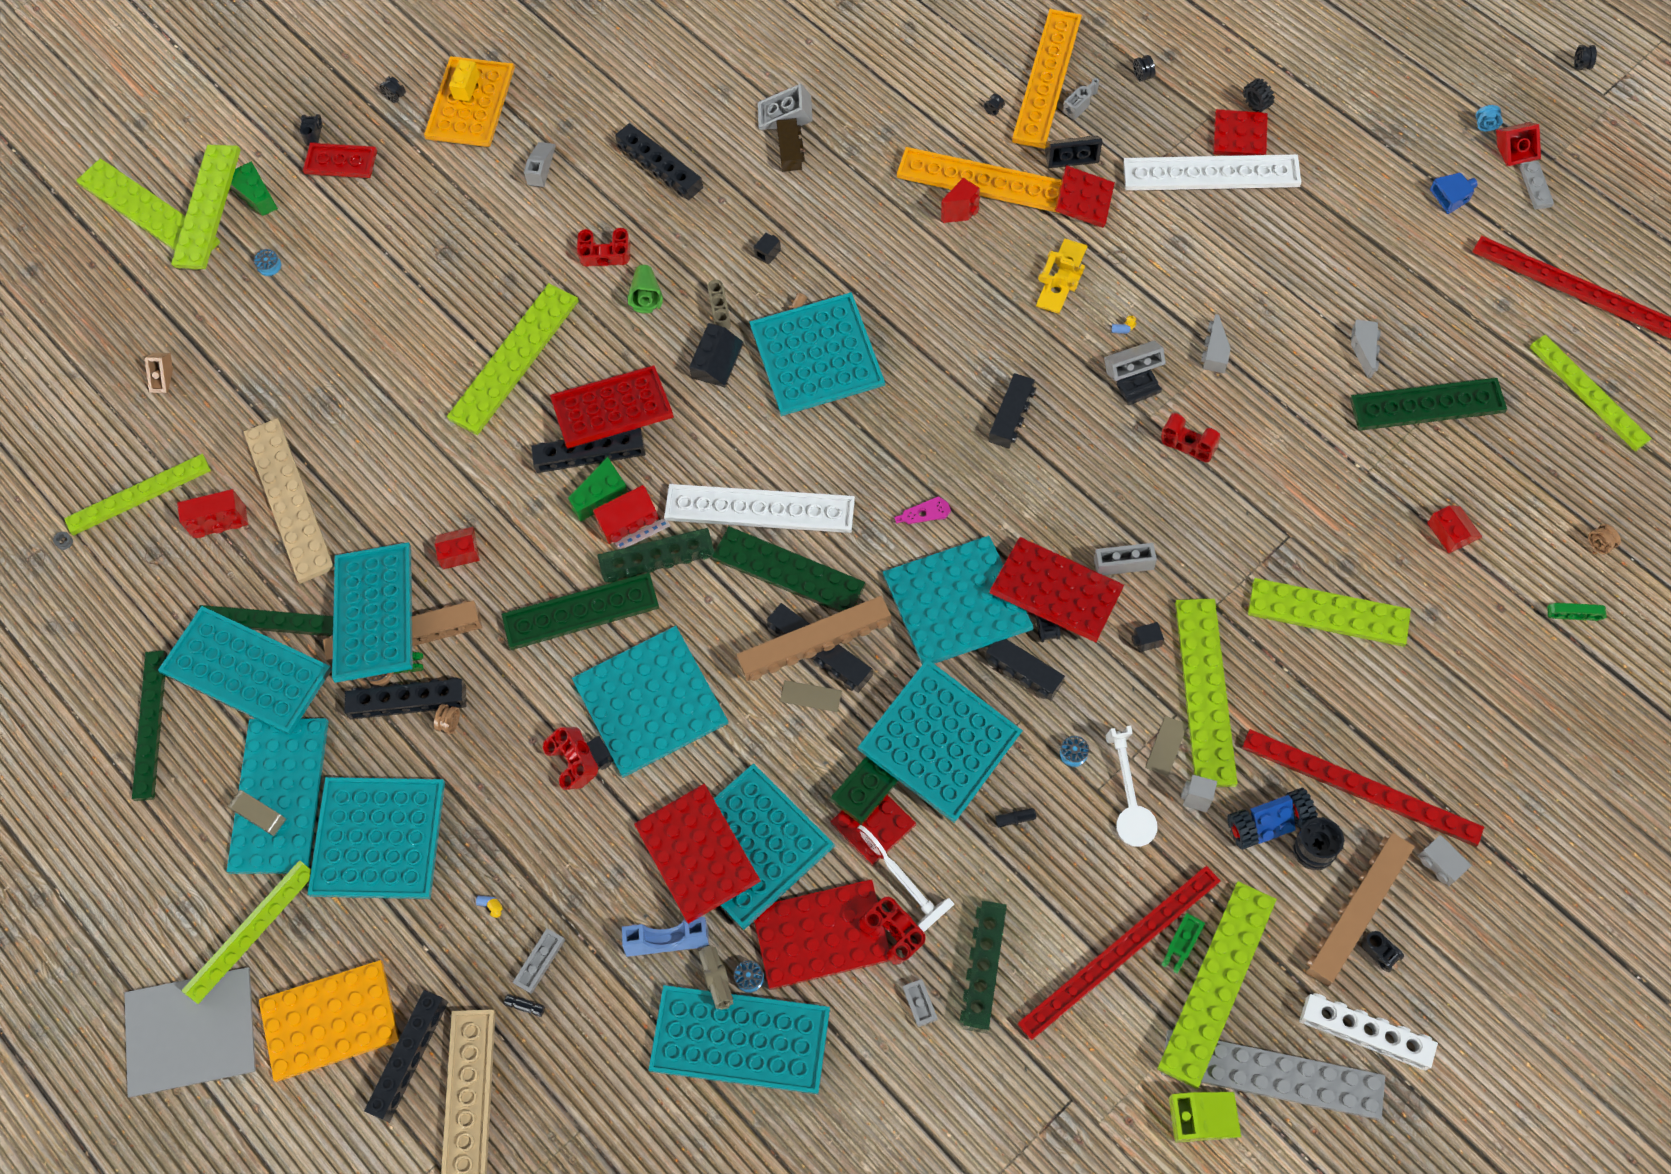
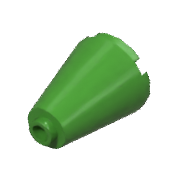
M639 265L635 269L627 296L628 305L639 313H652L657 307L659 309L663 303L662 292L649 265Z

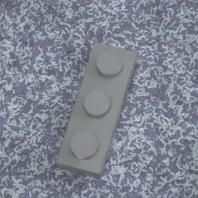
M1539 161L1521 163L1519 168L1534 210L1552 207L1554 202Z
M546 928L512 983L532 994L565 942V938Z

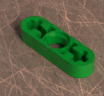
M1552 603L1547 606L1548 617L1552 619L1599 621L1607 618L1606 606Z

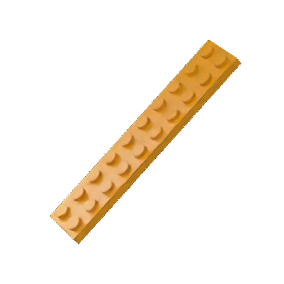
M1049 9L1013 133L1012 143L1045 149L1079 30L1081 14Z
M910 147L905 148L897 171V178L950 190L962 178H965L980 188L979 196L1056 212L1055 207L1062 181L1060 179Z

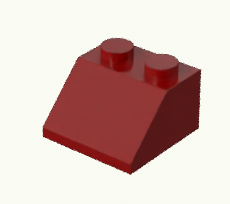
M1527 122L1496 129L1497 148L1506 166L1541 159L1539 124Z
M962 178L942 199L941 222L968 221L972 216H975L980 209V188L967 179Z
M1449 505L1433 513L1427 523L1449 554L1482 538V535L1461 506Z
M474 527L436 535L435 548L437 560L443 570L480 561Z

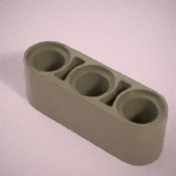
M711 280L708 283V292L714 324L729 330L731 322L724 285L720 280Z
M239 790L227 806L272 836H275L287 820L242 790Z

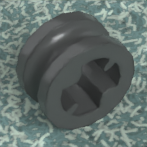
M58 532L54 536L53 542L59 549L66 550L71 547L73 539L67 532ZM62 538H66L67 541H64L65 543L61 544L60 540L63 541Z

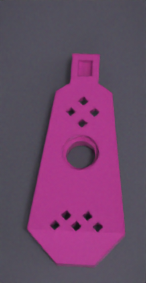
M938 496L904 510L903 515L894 518L896 524L901 522L914 524L937 519L942 520L948 517L951 509L948 502ZM925 512L926 515L924 517H921L919 513Z

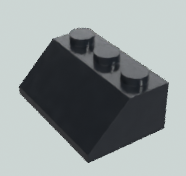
M1086 136L1046 141L1045 155L1048 169L1066 167V165L1076 166L1099 163L1102 138L1099 136Z
M708 323L689 366L691 378L725 388L744 342L725 327Z

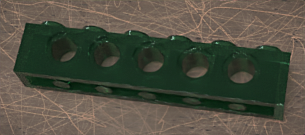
M704 528L598 554L597 556L604 582H615L618 579L631 578L641 573H652L661 568L669 569L674 565L689 564L698 559H709L713 556L714 549L709 529ZM692 546H698L696 549H690ZM674 550H678V551H679V552L676 553V554H672V552H673ZM655 555H661L659 558H653ZM642 559L640 563H634L636 560ZM618 564H624L620 568L616 567Z
M982 900L981 907L977 906L975 919H979L978 927L974 926L972 939L976 940L975 948L971 947L969 960H973L972 968L967 969L966 980L970 981L969 989H964L963 1002H967L966 1010H961L959 1023H963V1030L988 1034L1007 904ZM986 921H992L995 927L993 929H987L984 927L983 923ZM983 941H988L992 947L989 950H984L980 944ZM979 962H986L989 968L982 971L977 967V964ZM981 982L985 985L986 989L979 992L975 990L974 985ZM978 1003L982 1006L983 1010L975 1013L971 1010V1005Z

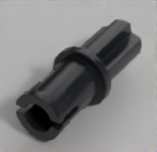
M1030 808L1020 811L1012 810L1010 813L995 815L997 827L1000 828L1013 824L1018 826V823L1035 820L1037 816L1035 809Z

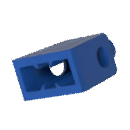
M1456 173L1434 179L1430 191L1447 214H1450L1470 201L1474 188H1477L1478 183L1475 178L1467 180L1462 173Z

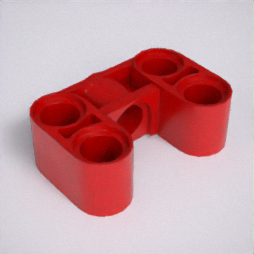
M589 229L581 230L578 233L577 253L583 266L626 265L630 261L631 244L626 229H615L610 244H596L593 232Z
M1172 413L1162 429L1161 442L1167 447L1179 450L1202 462H1210L1219 446L1220 433L1215 429L1206 428L1201 435L1185 428L1186 420L1183 416Z
M559 727L544 741L543 752L545 755H565L568 762V768L559 777V785L562 789H581L597 775L598 765L578 727Z
M889 896L878 901L859 921L860 928L865 933H872L883 925L897 940L887 954L889 961L895 965H900L909 959L926 940L924 932L916 925L910 915L899 906L895 899ZM882 904L888 906L889 912H885L882 909ZM868 917H870V918H872V919L874 920V923H875L874 926H871V925L868 923V921H867V918H868ZM910 935L917 939V944L912 943ZM896 949L902 951L903 958L897 956Z

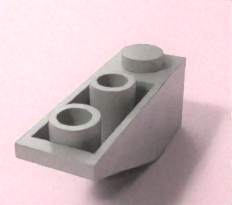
M538 142L528 157L524 170L528 185L545 186L556 147L555 144Z
M1215 314L1214 321L1209 322L1208 331L1211 333L1210 336H1206L1204 346L1207 347V351H1203L1201 361L1204 362L1203 369L1225 374L1231 348L1220 316Z
M1356 320L1351 333V346L1367 378H1372L1374 372H1377L1379 367V361H1376V356L1379 355L1380 345H1377V341H1379L1381 330H1378V322Z

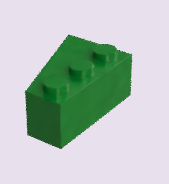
M252 161L235 169L230 191H233L240 199H243L261 216H265L278 209Z
M607 457L568 497V500L576 516L582 522L594 515V509L628 493L625 482Z

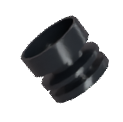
M1316 817L1308 820L1294 839L1293 853L1295 858L1301 865L1311 870H1323L1330 867L1343 849L1345 842L1343 832L1339 825L1330 819Z

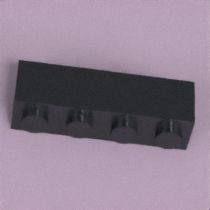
M1016 373L1013 374L989 433L990 443L1010 449L1012 443H1016L1018 437L1017 429L1018 427L1022 428L1025 419L1023 414L1024 412L1028 413L1031 404L1029 402L1030 397L1034 398L1037 388L1034 387L1035 379Z
M1008 639L992 643L986 651L985 660H987L990 666L998 667L1009 678L1017 679L1023 687L1031 688L1042 699L1051 701L1064 683L1065 675Z

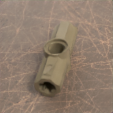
M703 947L699 951V959L704 970L703 975L707 989H710L715 1008L727 1009L733 1004V997L728 986L729 982L725 967L721 965L716 947Z

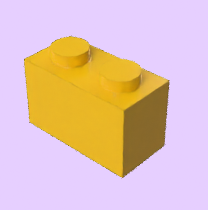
M459 60L449 84L454 99L470 101L480 76L475 62Z

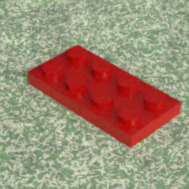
M310 143L303 172L309 175L371 178L377 149L374 146Z

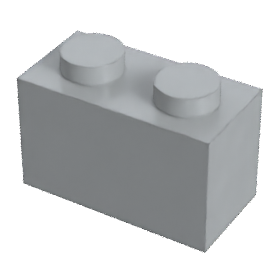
M1192 775L1190 781L1186 780L1185 787H1183L1181 798L1184 799L1183 806L1207 812L1214 798L1217 781Z
M1441 835L1418 855L1422 864L1427 868H1431L1436 873L1438 880L1448 886L1453 884L1472 866Z

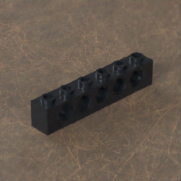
M631 123L627 124L615 135L616 145L621 151L628 153L631 159L637 160L644 169L650 170L656 178L663 180L669 188L672 187L681 197L684 196L690 200L703 189L702 177Z
M641 427L567 448L565 441L561 439L555 442H542L531 446L536 473L602 463L607 457L610 461L646 455Z
M457 677L444 681L433 679L425 683L415 681L406 685L391 684L388 687L372 686L369 689L353 688L350 691H345V714L350 720L437 711L441 704L449 705L450 708L467 707L466 684ZM444 691H448L445 696H441ZM429 693L427 697L422 698L423 694ZM405 695H409L408 699L402 700ZM386 697H390L387 702H383ZM370 699L369 703L364 704L365 700Z
M423 990L364 1112L390 1123L445 1011L448 1002L444 998Z

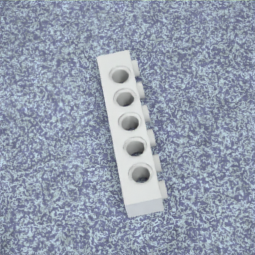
M1317 993L1310 994L1306 998L1299 1020L1302 1024L1424 1071L1432 1067L1438 1045L1437 1042L1432 1041L1430 1036L1424 1034L1416 1035L1411 1033L1409 1028L1404 1026L1395 1027L1390 1025L1386 1019H1374L1369 1017L1365 1011L1348 1009L1346 1004L1337 1001L1334 1003L1326 1000L1325 996ZM1322 1009L1328 1010L1330 1012V1019H1326L1323 1017L1321 1013ZM1343 1017L1350 1019L1351 1027L1344 1025ZM1364 1025L1371 1027L1373 1035L1365 1033ZM1386 1033L1393 1037V1044L1386 1041ZM1407 1042L1413 1043L1415 1052L1407 1048Z

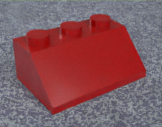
M644 484L593 510L598 526L608 544L618 542L622 537L636 533L640 528L651 525L659 519Z

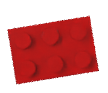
M233 489L177 502L179 522L193 538H202L205 535L218 534L225 530L239 529L242 526L248 525L246 505Z

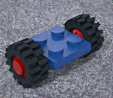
M1299 788L1288 792L1284 797L1251 808V815H1249L1246 809L1228 814L1227 821L1236 845L1243 850L1296 831L1295 824L1302 828L1308 820L1316 818L1318 813L1315 811L1317 809L1313 804V799L1311 800V795L1308 794L1306 789Z

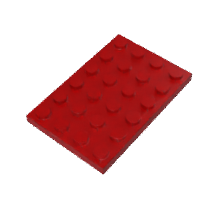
M655 365L550 395L567 448L674 418Z
M1019 537L989 593L1097 643L1124 588V584Z
M705 783L634 823L688 924L761 882Z
M872 879L774 902L754 920L769 990L889 962L887 956L889 945L884 926L881 925L872 933H865L859 925L861 917L878 902ZM868 917V918H867L868 923H869L871 926H874V925H875L874 920H873L872 918Z

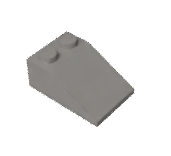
M798 84L758 102L760 130L777 129L776 120L796 118L797 125L801 126L813 121L811 95L802 84Z

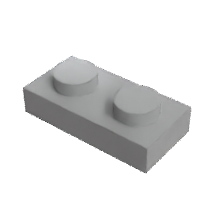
M922 979L902 986L918 1028L938 1020Z

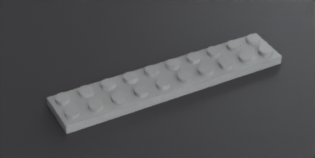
M1167 1031L1165 1049L1173 1031ZM1218 1041L1201 1083L1381 1120L1386 1075Z

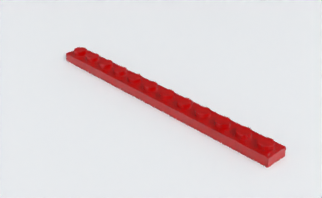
M1482 235L1473 250V253L1671 339V317Z
M1249 729L1241 748L1474 847L1479 845L1484 830L1482 825Z
M1206 865L1019 1021L1017 1025L1030 1041L1034 1040L1216 887L1221 880Z

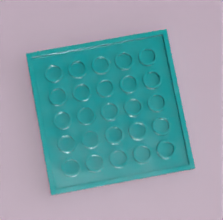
M852 292L749 322L781 416L885 386V380Z
M990 536L883 571V577L922 665L927 659L936 664L994 642L1033 630V624L1025 609L989 593L1004 566Z
M677 626L572 678L622 778L729 724Z
M927 659L860 743L857 750L955 823L1023 730Z
M754 763L714 798L761 882L720 905L743 930L835 847V844Z
M325 777L307 895L309 897L431 899L445 788L444 779Z

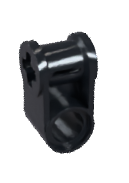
M302 115L299 130L304 143L307 146L310 143H319L322 129L321 115Z
M1036 615L1040 642L1042 643L1045 640L1054 638L1060 640L1059 625Z
M1379 931L1370 932L1361 941L1364 951L1386 972H1391L1392 966L1398 960L1404 958L1402 951ZM1370 938H1374L1377 941V947L1371 945Z

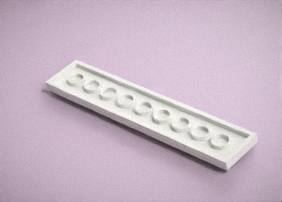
M1298 155L1124 158L1123 161L1125 191L1301 186Z
M669 484L664 518L667 521L852 533L855 496Z

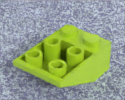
M1191 1092L1172 1094L1169 1097L1175 1143L1241 1138L1234 1092Z

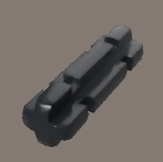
M507 994L504 999L505 1006L514 1007L529 1014L533 1013L539 1017H542L545 1011V1007L542 1004H535L532 1001L520 997L516 998L510 994Z

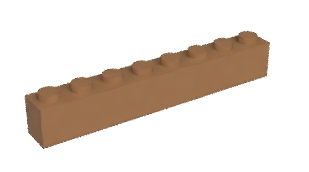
M881 595L736 654L738 663L746 681H755L764 674L779 671L781 667L795 665L803 658H812L823 650L829 651L835 645L849 643L857 636H866L877 628L883 629L891 623V614Z
M467 600L458 605H447L439 610H428L423 614L412 615V646L481 629L482 623L479 608L475 601ZM333 635L323 640L326 661L331 667L333 661Z
M1392 833L1388 838L1384 836L1378 845L1381 850L1378 854L1374 853L1368 862L1371 864L1368 871L1364 869L1358 878L1361 883L1358 887L1354 886L1348 894V897L1351 898L1348 904H1342L1337 912L1340 915L1337 921L1333 920L1327 929L1330 932L1328 937H1322L1318 943L1317 948L1320 950L1317 955L1312 954L1306 963L1309 966L1306 973L1327 987L1334 982L1415 847L1395 833Z

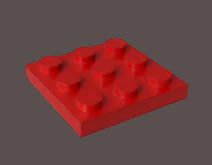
M1216 109L1213 155H1266L1268 113Z
M1066 165L1055 211L1104 228L1115 182Z
M887 795L862 826L878 840L887 853L916 826V822ZM843 810L830 821L831 825L871 866L881 859L867 846L859 835L857 827L860 824Z

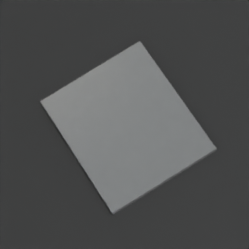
M249 967L228 971L199 1004L181 991L191 979L124 992L128 1098L256 1072Z

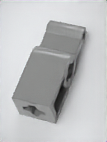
M1094 78L1090 85L1077 88L1064 101L1062 113L1073 120L1080 116L1089 107L1091 97L1097 94L1099 79Z

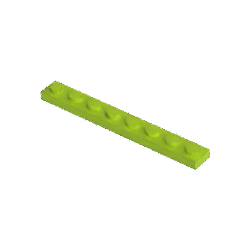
M1546 334L1531 344L1530 348L1635 452L1650 442L1652 438Z
M202 453L64 518L70 533L74 536L210 472V466Z
M299 860L181 991L199 1004L310 881L311 869Z

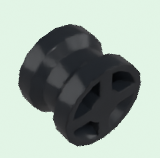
M992 94L983 107L988 114L996 116L999 113V109L1005 106V102L1000 95Z

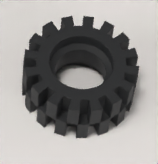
M1257 78L1253 80L1243 90V93H1245L1243 96L1246 98L1245 102H1248V106L1252 107V110H1256V112H1263L1273 105V99H1275V96L1272 95L1274 92L1270 90L1271 86H1267L1268 83L1264 82V79Z

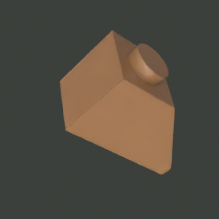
M152 353L144 357L149 393H167L173 372L171 353Z

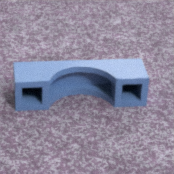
M699 917L689 924L684 919L680 925L670 929H652L643 924L623 926L622 946L626 957L709 946L706 918Z

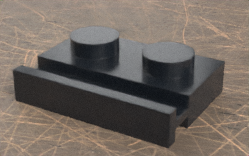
M1151 369L1121 379L1116 384L1124 399L1127 400L1128 406L1162 392V387L1159 386Z

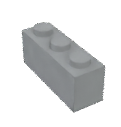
M1155 340L1104 357L1106 372L1114 381L1166 364L1164 348Z
M1153 543L1096 549L1094 555L1096 572L1102 575L1154 570L1157 561Z

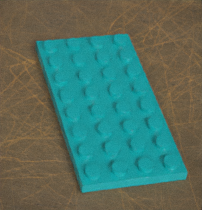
M410 543L335 555L332 679L334 683L413 669Z
M201 606L158 671L167 677L291 735L332 671V667Z
M327 718L300 719L291 735L257 719H249L239 790L244 791L287 820L275 836H272L235 812L226 871L228 874H288L299 860L310 869L329 724Z
M663 985L649 1072L819 1095L830 1007L731 994L733 1004L729 1008L721 1010L715 1008L710 991Z

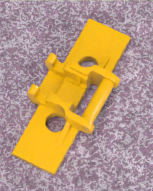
M1064 238L1059 252L1050 251L1048 253V260L1043 272L1038 276V280L1045 283L1036 307L1060 314L1069 290L1075 292L1081 275L1084 272L1085 265L1081 264L1087 250V245ZM1055 263L1059 270L1054 276H1051L1049 273ZM1054 287H1058L1061 291L1059 293H1054L1051 291V289Z

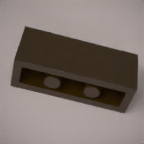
M796 118L776 120L782 172L802 170V163L805 162L804 152H800V149H803L802 138L799 139V135H802L801 125H797Z

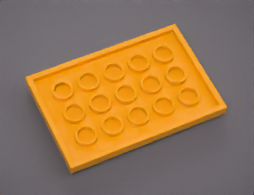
M450 56L424 133L425 139L490 147L513 76L514 64ZM459 60L475 62L480 75L470 101L454 99L449 87Z
M382 960L259 999L272 1075L275 1082L397 1043L400 1039Z

